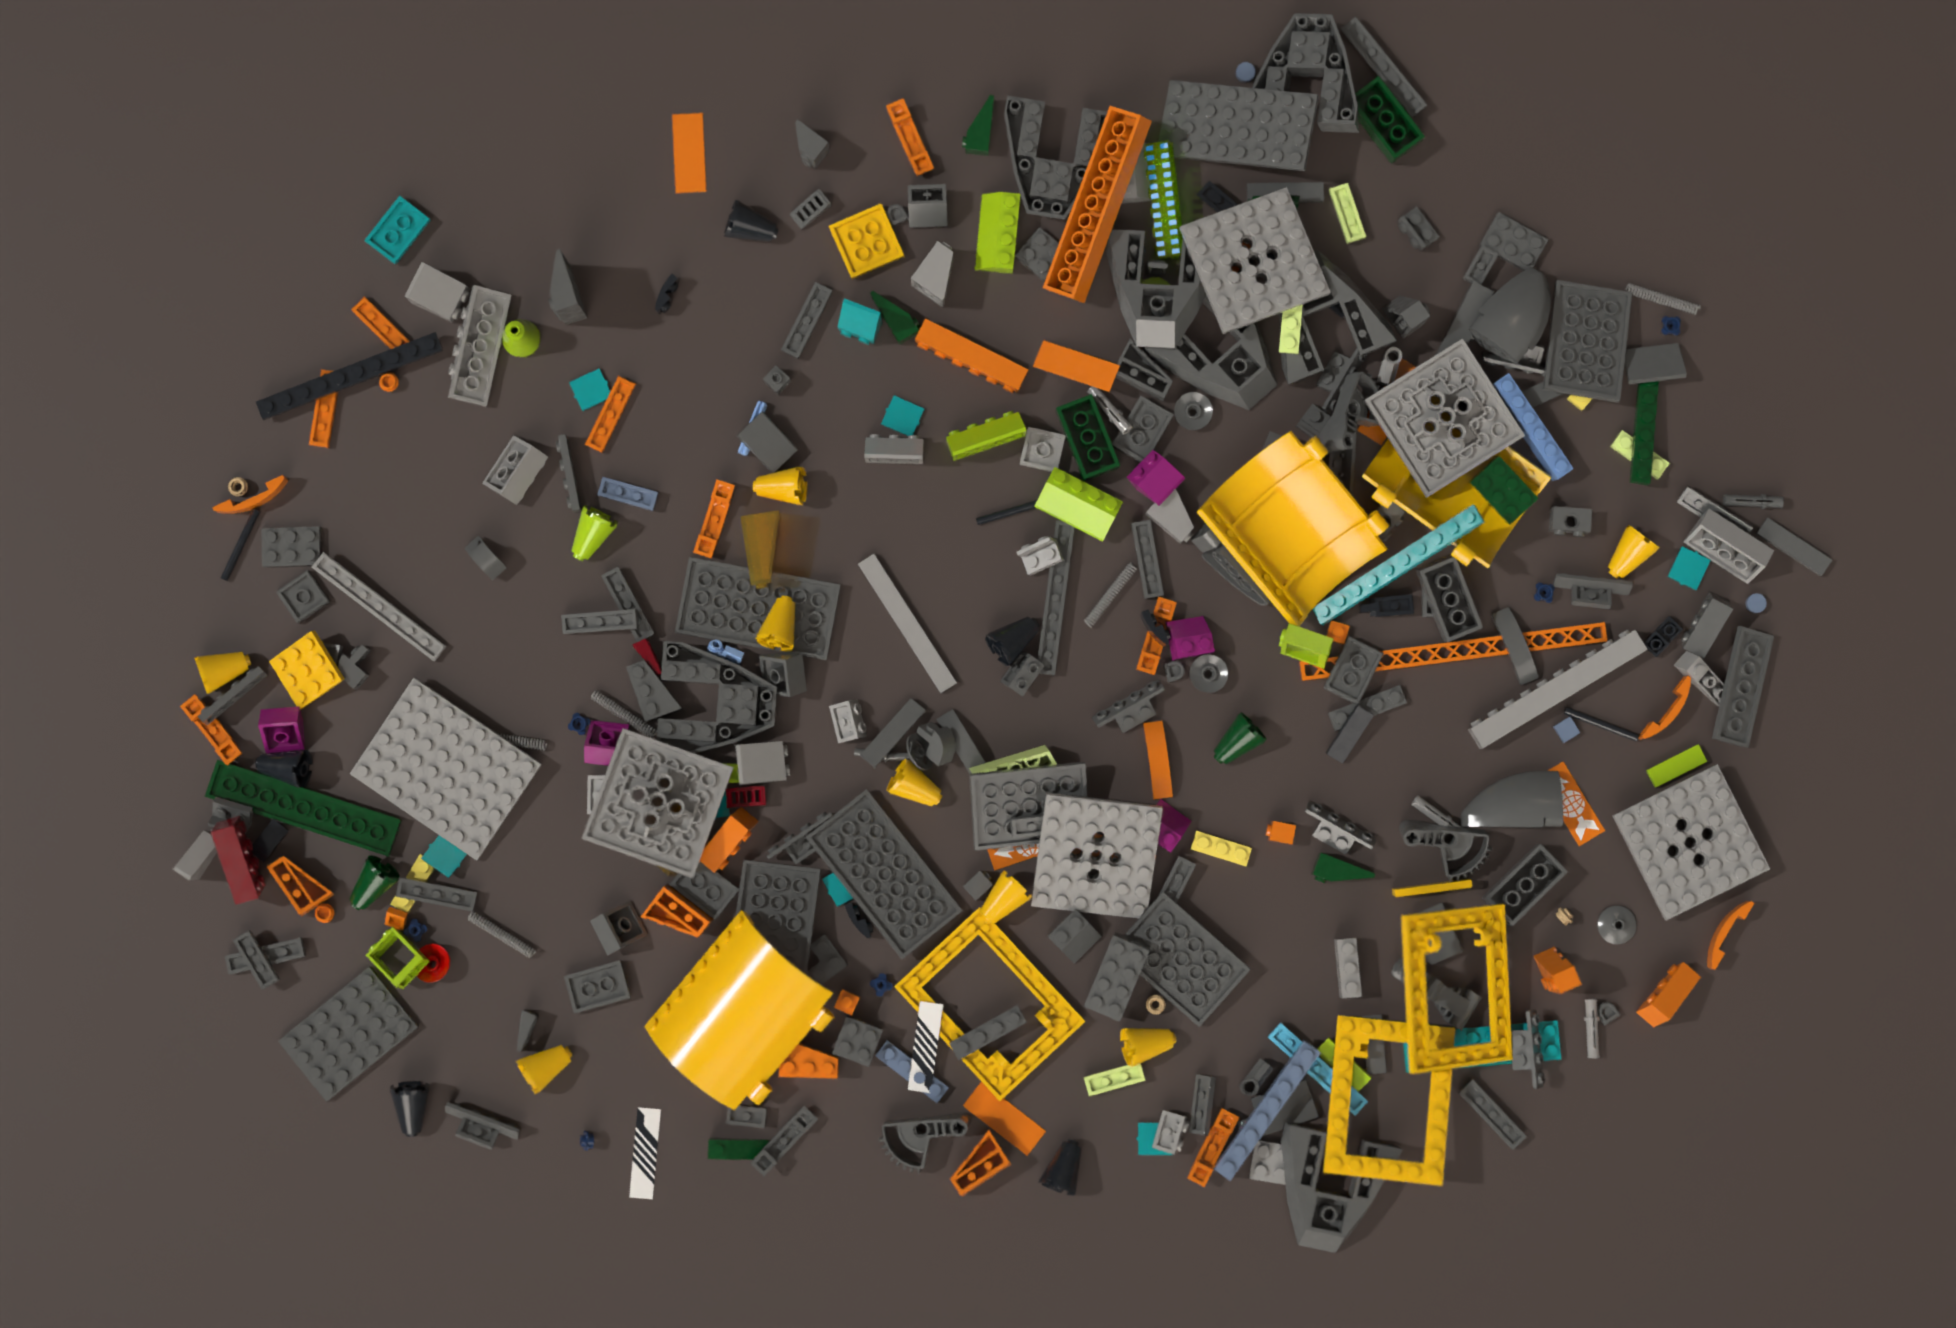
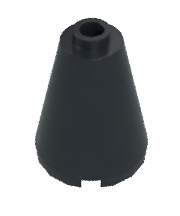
M738 200L734 201L733 211H731L726 223L725 237L766 242L776 239L779 230L776 228V223Z
M1027 616L989 632L985 635V641L990 651L1000 656L997 660L1004 666H1009L1039 632V624L1035 618Z
M304 749L263 753L257 757L255 762L259 773L297 788L305 787L312 774V771H309V764L313 765L312 755L310 751Z
M421 1081L399 1082L398 1087L394 1088V1084L390 1087L401 1131L407 1137H415L422 1131L430 1085L425 1082V1085H421Z
M1068 1139L1067 1142L1063 1141L1039 1178L1038 1183H1042V1186L1061 1193L1065 1190L1067 1191L1066 1195L1075 1196L1081 1156L1079 1143Z

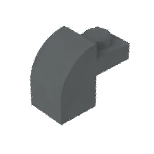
M479 536L464 548L472 560L492 581L507 568Z
M365 645L355 647L351 652V657L343 654L338 664V668L345 678L344 681L356 690L370 676L359 666L371 652Z
M932 722L918 726L917 733L929 742L925 756L937 766L951 762L956 749V742L952 731L947 726L939 728Z

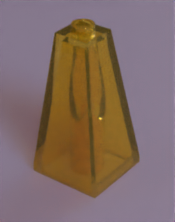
M779 510L740 516L751 586H756V589L767 588V584L772 583L781 523V513Z

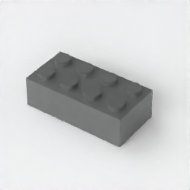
M1448 555L1415 569L1442 640L1450 642L1483 628L1457 559Z
M1536 844L1482 899L1488 905L1505 904L1506 924L1513 926L1568 871L1541 844Z
M1115 932L1084 1007L1120 1022L1151 947Z

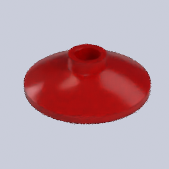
M425 945L419 950L430 962L416 976L424 982L434 983L441 980L447 974L450 968V956L446 949L440 945ZM436 961V966L432 968V963Z

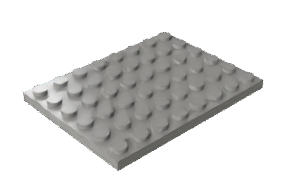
M413 678L350 772V775L475 860H479L542 766V763L417 678Z

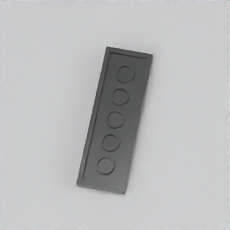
M1743 626L1737 627L1712 739L1749 748L1774 636Z

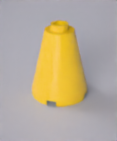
M795 467L758 476L753 481V491L756 492L757 496L796 505H804L803 502L806 501L808 487L807 482H804L803 476H807L804 467Z
M1628 525L1608 565L1610 569L1608 573L1616 579L1619 577L1624 578L1660 547Z
M781 596V598L776 599L756 635L757 643L773 650L775 647H781L780 651L783 652L793 650L795 602L792 601L791 597Z
M243 652L194 657L207 694L249 670L248 666L251 665L248 654L244 655Z
M904 759L895 770L897 773L894 777H891L886 790L890 794L931 807L934 804L937 805L942 798L941 790L910 760Z
M1005 870L999 876L980 909L982 913L980 918L987 924L990 922L995 924L1032 898L1031 894L1025 895L1027 890L1012 876L1008 878L1005 876L1007 874Z
M1121 1029L1120 1041H1124V1047H1121L1124 1059L1128 1066L1133 1067L1172 1049L1176 1043L1174 1032H1171L1170 1029Z
M562 1045L521 1058L516 1063L527 1083L532 1086L534 1094H537L571 1062L570 1057H572V1054L567 1046L563 1048Z

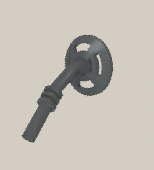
M916 733L911 734L907 738L906 747L908 753H888L883 759L885 762L887 760H912L915 766L921 770H928L933 765V761L926 757V764L922 762L929 744L922 736ZM855 748L854 756H860L865 749Z

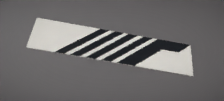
M920 1001L908 1090L930 1093L929 1088L933 1081L943 1004ZM917 1072H922L925 1075V1081L922 1084L914 1081V1075Z
M639 1107L637 1109L629 1195L631 1198L653 1199L661 1109Z

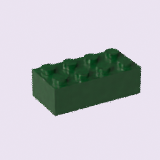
M1379 76L1355 93L1359 123L1391 164L1422 142L1425 135Z
M1092 394L1056 407L1055 412L1083 482L1120 467Z

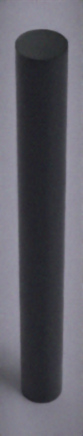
M1037 500L976 518L977 525L1036 508L1034 506Z
M252 509L221 575V579L228 581L260 511Z
M1565 708L1564 714L1633 741L1638 740L1639 734L1571 708Z

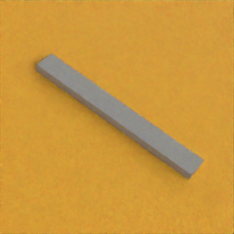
M323 552L313 564L312 568L434 662L447 647Z
M873 554L858 563V566L939 692L943 693L957 684L876 556Z

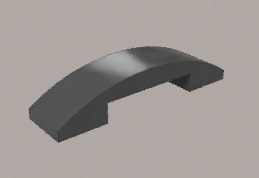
M1508 607L1491 614L1495 627L1500 632L1514 665L1513 669L1520 685L1539 678L1525 638L1510 608Z
M953 709L936 719L941 728L947 726L952 731L956 742L955 751L969 774H972L969 768L985 763Z
M803 1106L765 1145L750 1164L765 1177L782 1156L818 1119Z

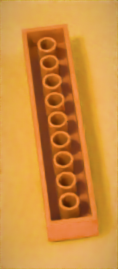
M1109 106L1044 282V289L1085 303L1152 123L1151 120L1142 115Z

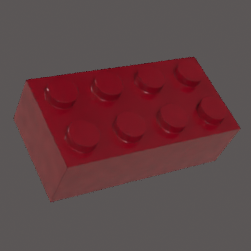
M240 816L217 822L210 832L236 905L258 899L265 886L264 877L258 871V859L253 857L251 851L253 850L252 842L250 839H247L245 834L247 832L246 824L244 821H241Z

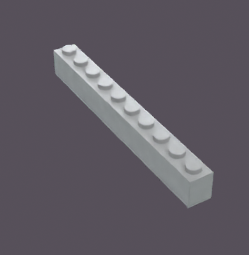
M1628 629L1618 635L1620 638L1613 642L1610 639L1602 644L1603 648L1596 651L1594 649L1585 654L1586 659L1582 661L1580 659L1575 660L1569 664L1571 668L1566 671L1563 668L1553 674L1554 678L1551 680L1544 679L1536 684V689L1532 691L1530 688L1520 693L1521 698L1516 701L1512 698L1504 703L1505 707L1498 711L1495 708L1487 713L1488 717L1481 720L1479 718L1472 722V727L1468 731L1479 749H1483L1648 650L1637 631L1633 630L1630 632Z

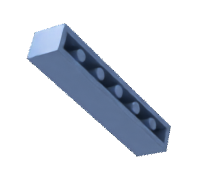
M1508 373L1494 382L1492 385L1524 433L1523 439L1547 474L1551 476V480H1558L1574 468L1511 375Z

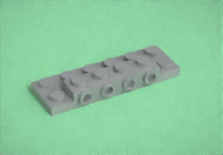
M473 285L469 304L466 308L463 307L461 312V319H464L463 325L459 326L457 330V337L460 338L458 345L455 344L452 355L456 357L454 364H450L448 371L452 380L448 398L483 407L487 406L510 304V294Z

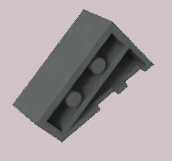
M1398 296L1381 308L1403 339L1422 327L1430 317V310L1425 303L1422 304L1420 300L1404 296Z
M1129 339L1117 363L1120 367L1115 378L1163 401L1173 381Z
M1711 591L1708 592L1698 613L1691 621L1689 631H1686L1681 639L1684 649L1703 659L1705 658L1733 610L1730 601Z
M645 660L626 666L645 722L684 710Z

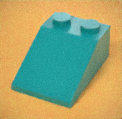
M844 298L838 322L840 334L849 338L855 336L859 338V342L869 345V342L874 344L882 324L881 312Z

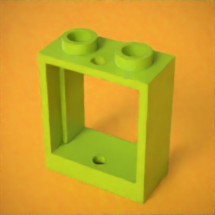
M1289 623L1287 629L1283 628L1280 636V654L1324 669L1331 652L1333 638Z
M392 927L384 932L383 938L378 943L370 947L366 956L395 987L403 990L430 961L399 929ZM399 938L415 957L396 976L380 957Z

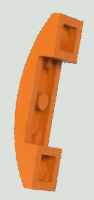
M904 98L886 105L894 128L916 176L933 170L934 166L913 123Z
M281 475L266 482L268 490L239 504L229 499L212 508L214 511L223 514L250 511L273 499L281 492L289 480L286 476Z
M716 479L711 501L693 553L712 559L727 517L735 485Z
M1158 597L1153 612L1157 622L1155 627L1163 625L1164 630L1166 629L1165 622L1172 620L1177 602ZM1148 631L1136 670L1155 675L1163 646Z
M1684 676L1672 691L1678 696L1658 724L1652 721L1646 725L1638 737L1640 740L1659 733L1675 719L1687 699L1691 677Z
M196 694L180 706L216 749L215 752L227 766L242 754L234 739L217 718L209 725L204 724L198 716L206 705Z
M1163 721L1143 723L1153 800L1173 797Z
M1745 901L1739 904L1720 922L1709 945L1707 956L1708 968L1716 970L1725 954L1719 950V947L1736 918L1745 920L1754 902Z
M1223 1108L1220 1110L1209 1130V1136H1206L1195 1158L1187 1179L1203 1187L1206 1186L1227 1139L1239 1119L1238 1116Z

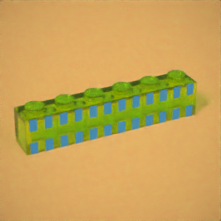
M1161 141L1145 144L1144 158L1148 165L1146 177L1150 182L1148 195L1152 200L1150 213L1151 217L1154 218L1152 231L1154 237H1156L1157 244L1155 245V254L1158 256V259L1162 260L1180 258L1183 236L1179 229L1182 226L1173 142Z

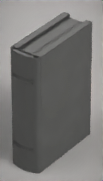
M763 411L736 435L771 473H774L798 450L792 440Z
M1443 902L1417 913L1446 910ZM1455 930L1435 932L1441 939V948L1437 952L1425 953L1429 964L1432 965L1464 950ZM1429 939V946L1432 945L1431 939Z

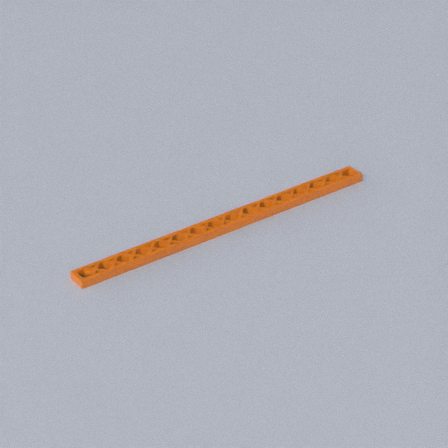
M1605 622L1522 633L1527 646H1532L1529 647L1530 652L1607 642ZM1600 627L1601 638L1595 639L1589 634L1593 628ZM1574 630H1578L1583 634L1579 641H1575L1570 637ZM1555 633L1565 637L1560 644L1551 639ZM1536 635H1540L1545 639L1541 646H1537L1532 642ZM1501 636L1380 651L1384 653L1383 656L1388 655L1394 660L1389 666L1379 662L1378 665L1380 667H1377L1375 672L1508 655V651L1506 648L1503 651H1499L1494 647L1498 640L1503 641ZM1481 642L1488 646V649L1482 654L1475 649ZM1460 645H1464L1469 649L1465 656H1461L1456 652ZM1442 647L1450 651V654L1444 659L1437 654ZM1422 650H1426L1431 654L1427 661H1423L1418 657ZM1403 652H1407L1412 656L1408 663H1404L1399 659ZM1338 657L1328 658L1327 662L1335 665ZM1303 661L1299 662L1302 681L1328 678L1330 675L1324 669L1312 665L1317 671L1312 676H1306L1304 665L1310 664Z

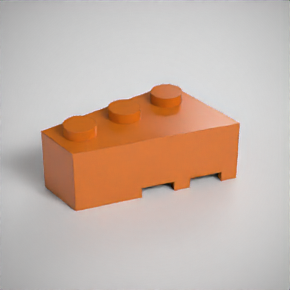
M740 807L727 819L704 848L700 862L713 873L719 869L723 870L729 863L727 859L731 855L734 856L741 847L739 845L742 841H747L752 835L751 830L759 821L744 808Z
M284 856L267 866L301 917L334 896L330 890Z
M669 884L663 886L641 916V918L658 922V924L675 928V930L695 937L701 936L713 921L712 917Z
M1555 947L1533 956L1543 977L1541 983L1545 990L1548 989L1549 992L1561 994L1581 985L1574 966L1566 958L1562 960V954L1557 953Z
M1684 962L1678 965L1673 964L1667 971L1668 975L1658 983L1657 988L1636 1011L1652 1027L1669 1021L1701 978Z
M798 1043L779 1066V1077L838 1078L839 1057Z
M990 1130L987 1131L971 1154L950 1178L961 1196L966 1195L1011 1165V1162Z

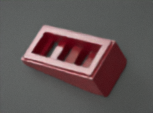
M643 639L634 643V649L654 672L661 676L662 668L649 640Z
M765 786L726 789L727 808L766 805ZM759 790V802H756L755 791ZM747 791H751L752 802H748ZM732 792L736 794V804H732ZM739 792H743L744 803H740Z

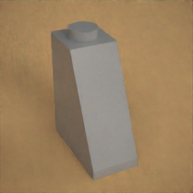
M1176 489L1160 506L1154 503L1146 512V515L1179 544L1183 540L1187 543L1193 536L1191 531L1194 526Z
M212 829L210 831L203 830L173 869L188 880H199L217 853L210 833Z

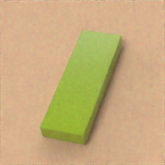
M1698 744L1647 769L1646 772L1655 788L1706 763L1707 760Z
M1328 1037L1317 1049L1321 1052L1319 1056L1333 1068L1335 1042ZM1353 1061L1351 1086L1359 1092L1372 1077L1358 1063Z

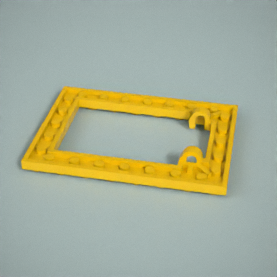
M1505 904L1401 915L1409 1073L1416 1074L1512 1060ZM1474 928V932L1481 935V939L1474 940V945L1479 947L1486 946L1491 1042L1429 1050L1424 953L1437 952L1441 948V939L1435 932ZM1429 939H1431V941H1432V945H1430V946H1429Z
M979 907L894 987L919 1012L920 1001L936 1003L922 987L976 936L979 935L1044 1005L1035 1016L1048 1029L1011 1064L998 1050L989 1059L979 1049L961 1059L994 1096L1001 1101L1073 1034L1085 1020L996 924L991 922L987 924L980 918L982 913ZM942 1010L939 1036L951 1048L949 1043L964 1035V1033Z
M1338 1015L1323 1173L1442 1186L1452 1068L1431 1071L1424 1163L1345 1155L1354 1057L1368 1058L1369 1039L1408 1043L1407 1023ZM1428 1025L1429 1050L1454 1047L1455 1028Z

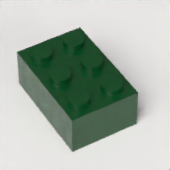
M1496 456L1469 481L1473 488L1509 525L1539 499L1500 456Z

